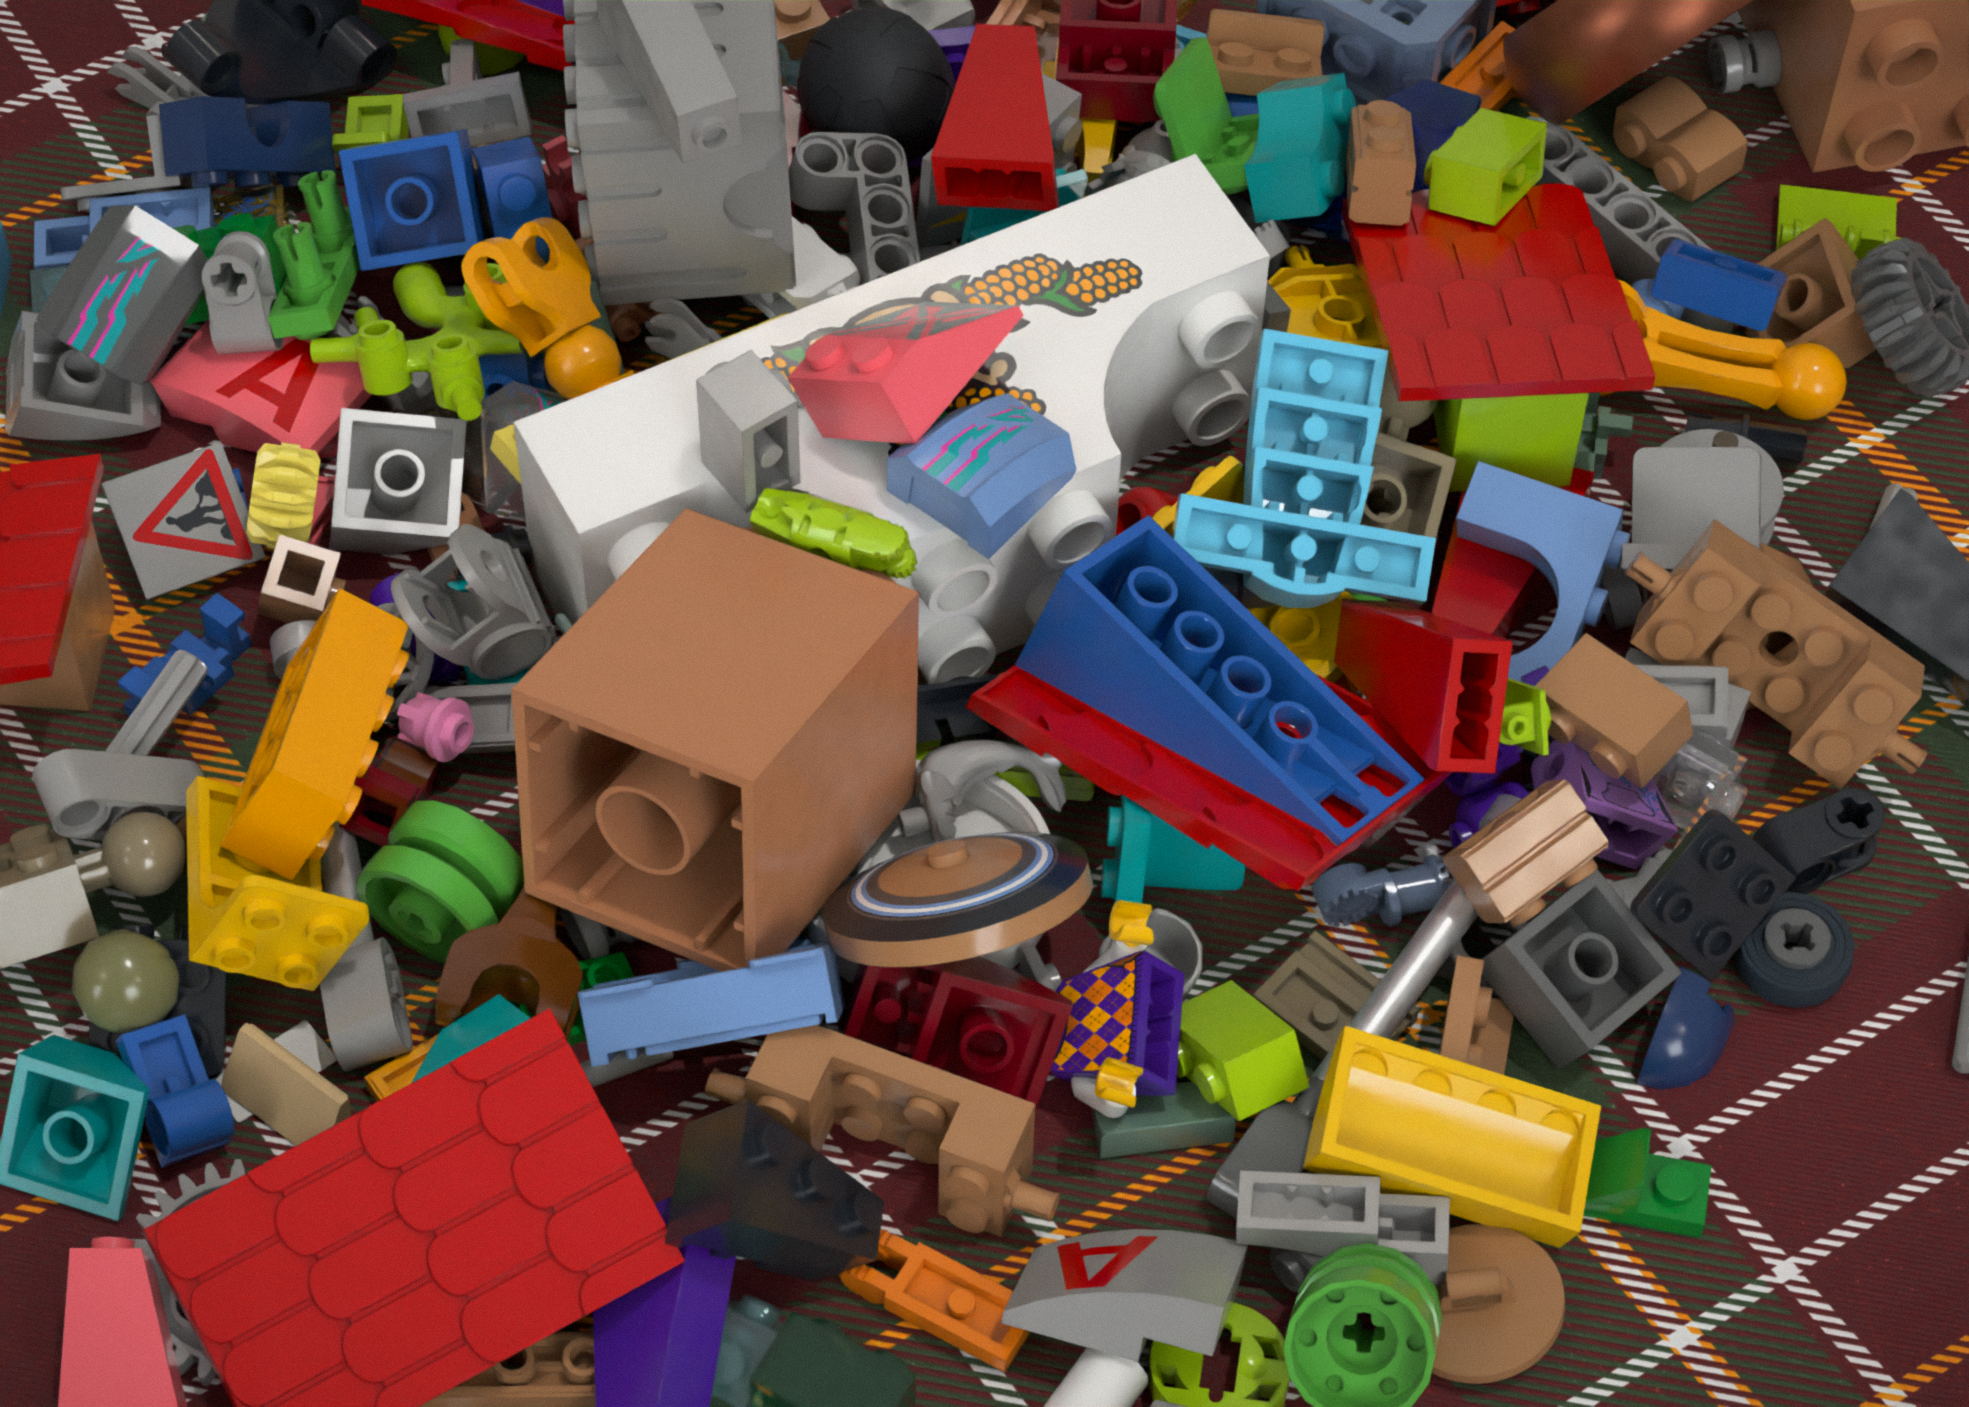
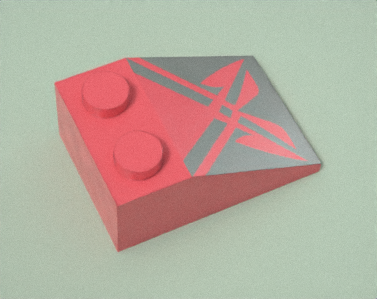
M922 302L824 335L807 349L805 358L790 374L788 380L823 438L916 444L1024 315L1018 305Z

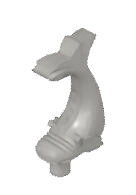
M969 740L939 747L926 754L916 769V790L921 806L899 812L897 816L904 837H908L929 830L934 842L955 838L954 810L963 802L964 793L970 791L973 783H979L984 777H991L995 772L1003 773L1013 766L1027 769L1032 774L1044 803L1051 810L1061 812V808L1066 802V793L1058 769L1063 763L1048 753L1041 757L1025 746L1001 741Z

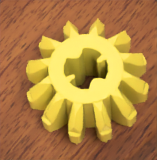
M281 442V445L265 443L257 451L246 529L251 543L267 545L269 549H275L279 534L306 543L309 542L321 461L316 450L303 449L297 444Z

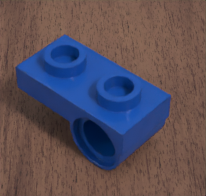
M186 1015L134 1030L118 1037L116 1044L123 1063L150 1089L144 1122L161 1168L224 1148L231 1142L230 1138L234 1134V1120L229 1101L218 1081L208 1079Z

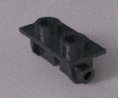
M998 674L976 678L961 676L948 682L917 686L916 750L940 747L942 738L938 730L939 726H945L951 744L969 740H992L995 738L996 732H1002L965 708L971 695L998 677Z

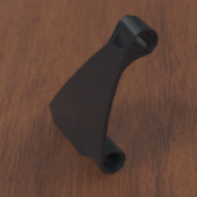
M213 0L205 22L192 20L182 25L170 38L167 46L162 44L161 53L167 62L208 96L245 98V104L267 105L283 101H312L371 86L379 82L390 71L396 60L397 50L391 42L359 16L355 0Z

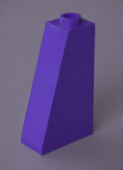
M673 1196L655 1203L666 1224V1228L668 1227ZM693 1244L679 1248L685 1262L593 1311L596 1407L710 1406L736 1256L725 1260L710 1256V1249Z

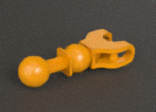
M549 217L537 218L523 224L512 239L503 237L489 238L474 244L467 251L461 266L462 274L480 309L493 324L520 340L530 357L545 351L543 363L545 374L549 384L561 397L570 400L635 374L631 370L620 376L622 359L616 343L604 330L589 325L601 317L590 294L591 275L589 266L568 230L559 221ZM538 236L544 239L550 248V259L547 264L536 250V238ZM488 257L494 259L499 264L507 282L501 283L489 275L486 261Z

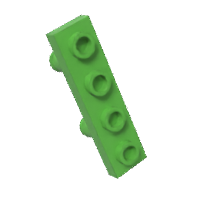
M332 170L322 171L323 181H320L317 172L307 174L298 181L299 190L302 191L311 224L309 222H299L297 225L299 233L295 232L293 223L282 226L273 233L274 241L278 246L287 274L268 315L274 339L296 336L300 340H311L333 330L360 269L349 206L344 207L336 182L337 177Z

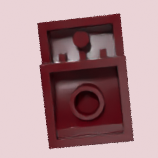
M1061 0L1056 81L1082 94L1079 118L1147 122L1161 120L1155 111L1153 97L1156 83L1175 60L1177 0Z
M981 956L915 967H879L859 963L836 1032L1035 1103L1036 1111L1073 1004L1072 1000L1052 989Z

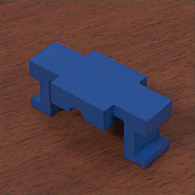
M218 593L199 608L205 635L201 639L184 630L170 643V648L164 656H155L142 669L135 665L117 681L119 688L131 696L123 703L126 714L130 716L171 657L176 651L181 649L193 654L208 667L206 676L182 709L189 716L192 715L234 676L232 663L252 645L250 634L237 626L246 618L245 612Z

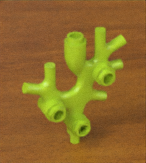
M413 262L404 265L396 273L393 280L394 293L403 313L412 322L421 327L437 328L440 331L422 339L405 341L403 332L396 329L392 321L380 320L373 308L363 307L357 310L354 315V322L358 330L357 334L349 337L314 338L311 340L310 354L313 363H359L364 389L373 395L398 393L411 385L413 381L412 373H430L436 403L442 408L457 412L462 420L472 421L480 416L482 412L481 401L485 396L478 358L485 355L523 354L525 348L514 335L501 330L484 315L466 283L463 286L465 295L448 296L436 269L427 263ZM487 263L489 275L494 280L501 283L507 282L499 264Z

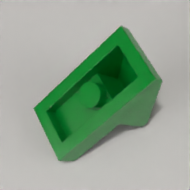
M1641 1128L1595 1141L1583 1216L1701 1237L1705 1225L1712 1165L1649 1154L1651 1129Z

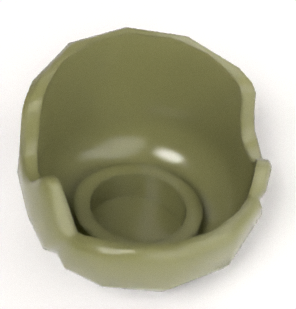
M127 929L113 930L89 941L74 962L71 990L84 1016L89 1021L108 1032L125 1034L162 1022L177 1002L179 973L176 963L170 956V952L158 941Z

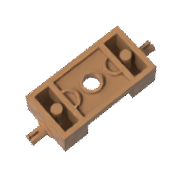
M1716 519L1710 523L1671 573L1646 557L1643 552H1639L1635 560H1632L1624 574L1653 593L1638 612L1630 643L1663 666H1694L1696 664L1698 666L1728 668L1729 684L1751 691L1749 702L1792 731L1788 753L1840 790L1864 762L1876 757L1880 753L1904 768L1910 775L1925 760L1927 751L1922 750L1897 732L1900 721L1921 698L1925 666ZM1782 631L1790 634L1796 640L1798 648L1788 656H1775L1763 647L1761 640L1771 632Z
M819 1025L767 1034L746 1076V1080L720 1071L718 1068H714L708 1078L705 1096H711L733 1105L749 1099L818 1152L821 1151L835 1123L842 1126L846 1132L864 1141L879 1139L905 1149L910 1156L918 1161L927 1164L939 1163L938 1214L947 1217L953 1225L971 1233L986 1231L1002 1237L1015 1208L1051 1222L1058 1207L1060 1193H1054L1026 1183L1033 1165L1035 1103Z

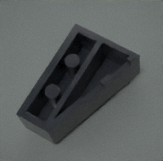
M748 1099L685 1123L665 1244L679 1248L689 1244L710 1249V1256L725 1260L739 1256L754 1260L756 1268L815 1282L844 1272V1270H850L877 1260L884 1200Z

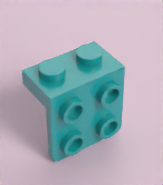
M1121 795L1120 807L1109 806L1106 845L1115 847L1114 859L1103 858L1101 898H1112L1113 906L1118 900L1142 903L1144 886L1235 891L1243 885L1245 865L1213 844L1208 849L1125 795Z

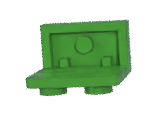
M1205 37L1193 38L1156 83L1153 97L1155 111L1158 117L1164 120L1172 144V162L1196 154L1225 194L1242 192L1248 189L1244 164L1253 155L1256 146L1259 114L1232 117L1209 42Z

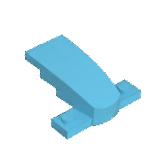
M1264 328L1260 334L1250 407L1243 504L1181 493L1177 500L1172 538L1201 566L1243 573V583L1247 589L1262 600L1286 608H1314L1334 601L1343 591L1421 605L1425 603L1436 538L1360 525L1374 466H1371L1382 413V408H1379L1389 351Z

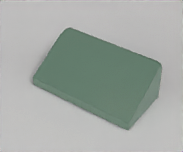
M1193 1082L1177 1083L1175 1095H1136L1135 1107H1129L1121 1117L1109 1118L1091 1108L1100 1159L1234 1142L1236 1118L1217 1102L1214 1104L1208 1103L1198 1086Z

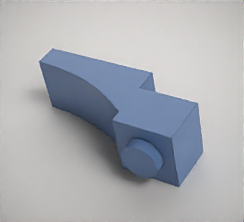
M210 187L90 199V216L34 221V268L43 297L51 295L69 264L110 206L135 205L172 229L192 225L196 230L214 227V202Z

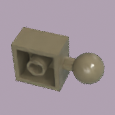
M1386 364L1379 408H1382L1371 462V466H1374L1367 494L1369 496V507L1376 510L1377 515L1369 510L1365 502L1360 525L1436 538L1457 459L1406 442L1409 428L1417 426L1429 418L1439 400L1399 402L1388 364Z
M131 813L117 820L109 828L103 838L101 847L74 856L67 837L59 836L53 829L50 830L47 825L31 826L14 833L10 837L11 842L0 845V969L98 938L99 934L85 893L114 885L127 894L147 897L160 894L173 886L180 878L187 860L185 840L177 826L166 817L156 813Z

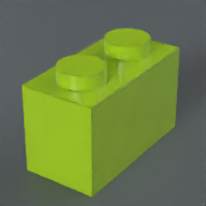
M1480 108L1463 126L1457 127L1453 135L1438 150H1434L1430 154L1424 171L1425 184L1430 186L1428 209L1495 226L1542 178L1547 123Z
M1232 980L1182 1003L1177 1076L1179 1078L1186 1076L1197 1085L1208 1103L1214 1104L1217 1102L1234 1118L1241 1121L1310 1087L1295 1030Z

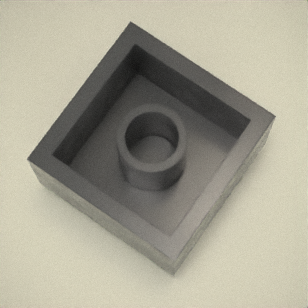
M1598 869L1579 883L1565 890L1542 911L1481 959L1484 960L1482 970L1484 979L1558 1070L1593 1049L1682 974L1642 923L1632 915L1629 907Z

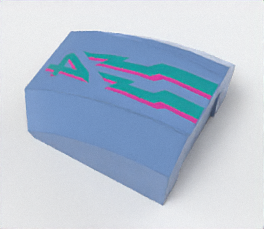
M1009 393L969 404L937 419L916 444H903L887 458V491L904 503H911L966 540L968 546L987 559H990L1073 478L1076 472V465L1070 435L1067 431Z

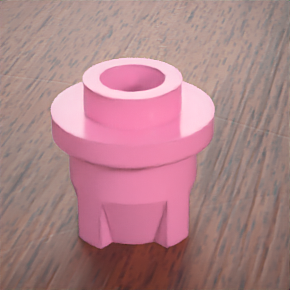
M418 692L416 698L409 700L406 704L401 703L396 714L399 716L400 733L398 739L425 749L429 757L440 762H449L457 757L459 753L465 751L474 735V722L469 705L465 701L454 697L440 700Z

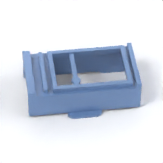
M829 941L788 948L784 953L748 960V967L718 971L691 959L676 962L678 969L595 984L594 988L577 992L592 1067L609 1064L620 1051L624 1050L626 1051L627 1059L637 1058L644 1049H646L647 1056L819 1025L825 1016L827 1024L838 1021L845 1008L836 954L832 950Z

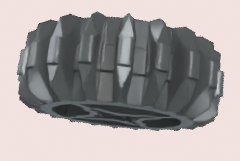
M1907 237L1899 240L1896 239L1886 244L1882 243L1866 253L1867 256L1857 261L1856 268L1851 271L1853 282L1851 294L1857 301L1855 311L1862 318L1864 324L1862 330L1868 333L1873 342L1872 349L1880 353L1884 366L1891 368L1896 375L1897 381L1907 384L1910 391L1917 395L1922 394L1928 399L1939 394L1951 392L1966 384L1969 379V304L1964 301L1960 293L1961 287L1956 286L1951 279L1949 269L1942 268L1937 256L1931 252L1928 253L1924 245L1917 241L1914 242Z

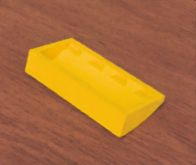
M1345 1025L1337 1039L1321 1090L1303 1169L1318 1174L1380 1177V1193L1450 1197L1449 1214L1486 1226L1509 1228L1532 1240L1561 1248L1581 1232L1601 1105Z

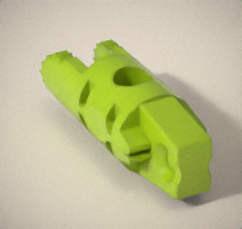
M764 488L749 518L754 532L857 570H874L896 579H906L907 576H912L913 571H917L915 567L918 564L916 553L911 548L907 530H904L903 526H898L897 523L891 524L888 520L875 517L873 513L815 495Z

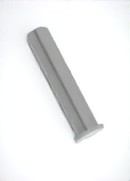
M181 649L176 651L105 752L149 756L206 676L208 667L193 654Z

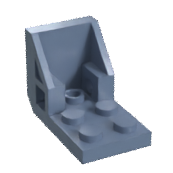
M1258 0L1256 13L1321 20L1325 27L1320 57L1322 75L1345 73L1347 89L1352 91L1358 105H1367L1369 102L1377 100L1394 102L1401 106V108L1411 112V119L1414 122L1417 113L1436 93L1438 84L1492 31L1497 0H1374L1370 5L1361 0ZM1398 20H1405L1409 22L1410 25L1408 26Z

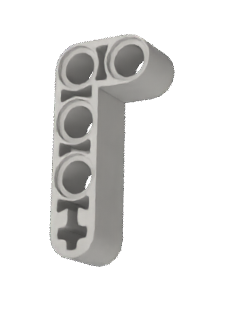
M816 132L802 137L796 145L789 167L790 198L796 205L804 209L846 212L851 259L859 272L860 285L888 275L886 272L893 273L919 263L920 255L908 167L903 147L895 139L877 133Z

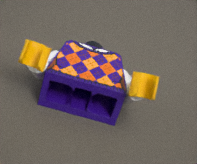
M1124 900L1116 901L1110 913L1109 933L1113 940L1111 947L1088 966L1082 974L1062 981L1056 989L1057 993L1072 1000L1073 1007L1050 1069L1053 1075L1072 1085L1074 1096L1078 1100L1109 1118L1121 1117L1129 1107L1134 1108L1137 1100L1136 1095H1175L1184 987L1183 972L1146 951L1147 945L1150 946L1154 941L1153 930L1146 927L1148 917L1152 912V905Z

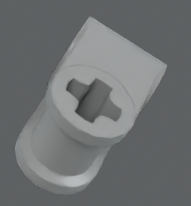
M236 231L229 233L219 241L214 255L207 260L202 270V284L210 315V333L213 346L220 355L279 351L283 347L284 338L274 339L268 320V315L277 299L268 249L259 237L249 232Z

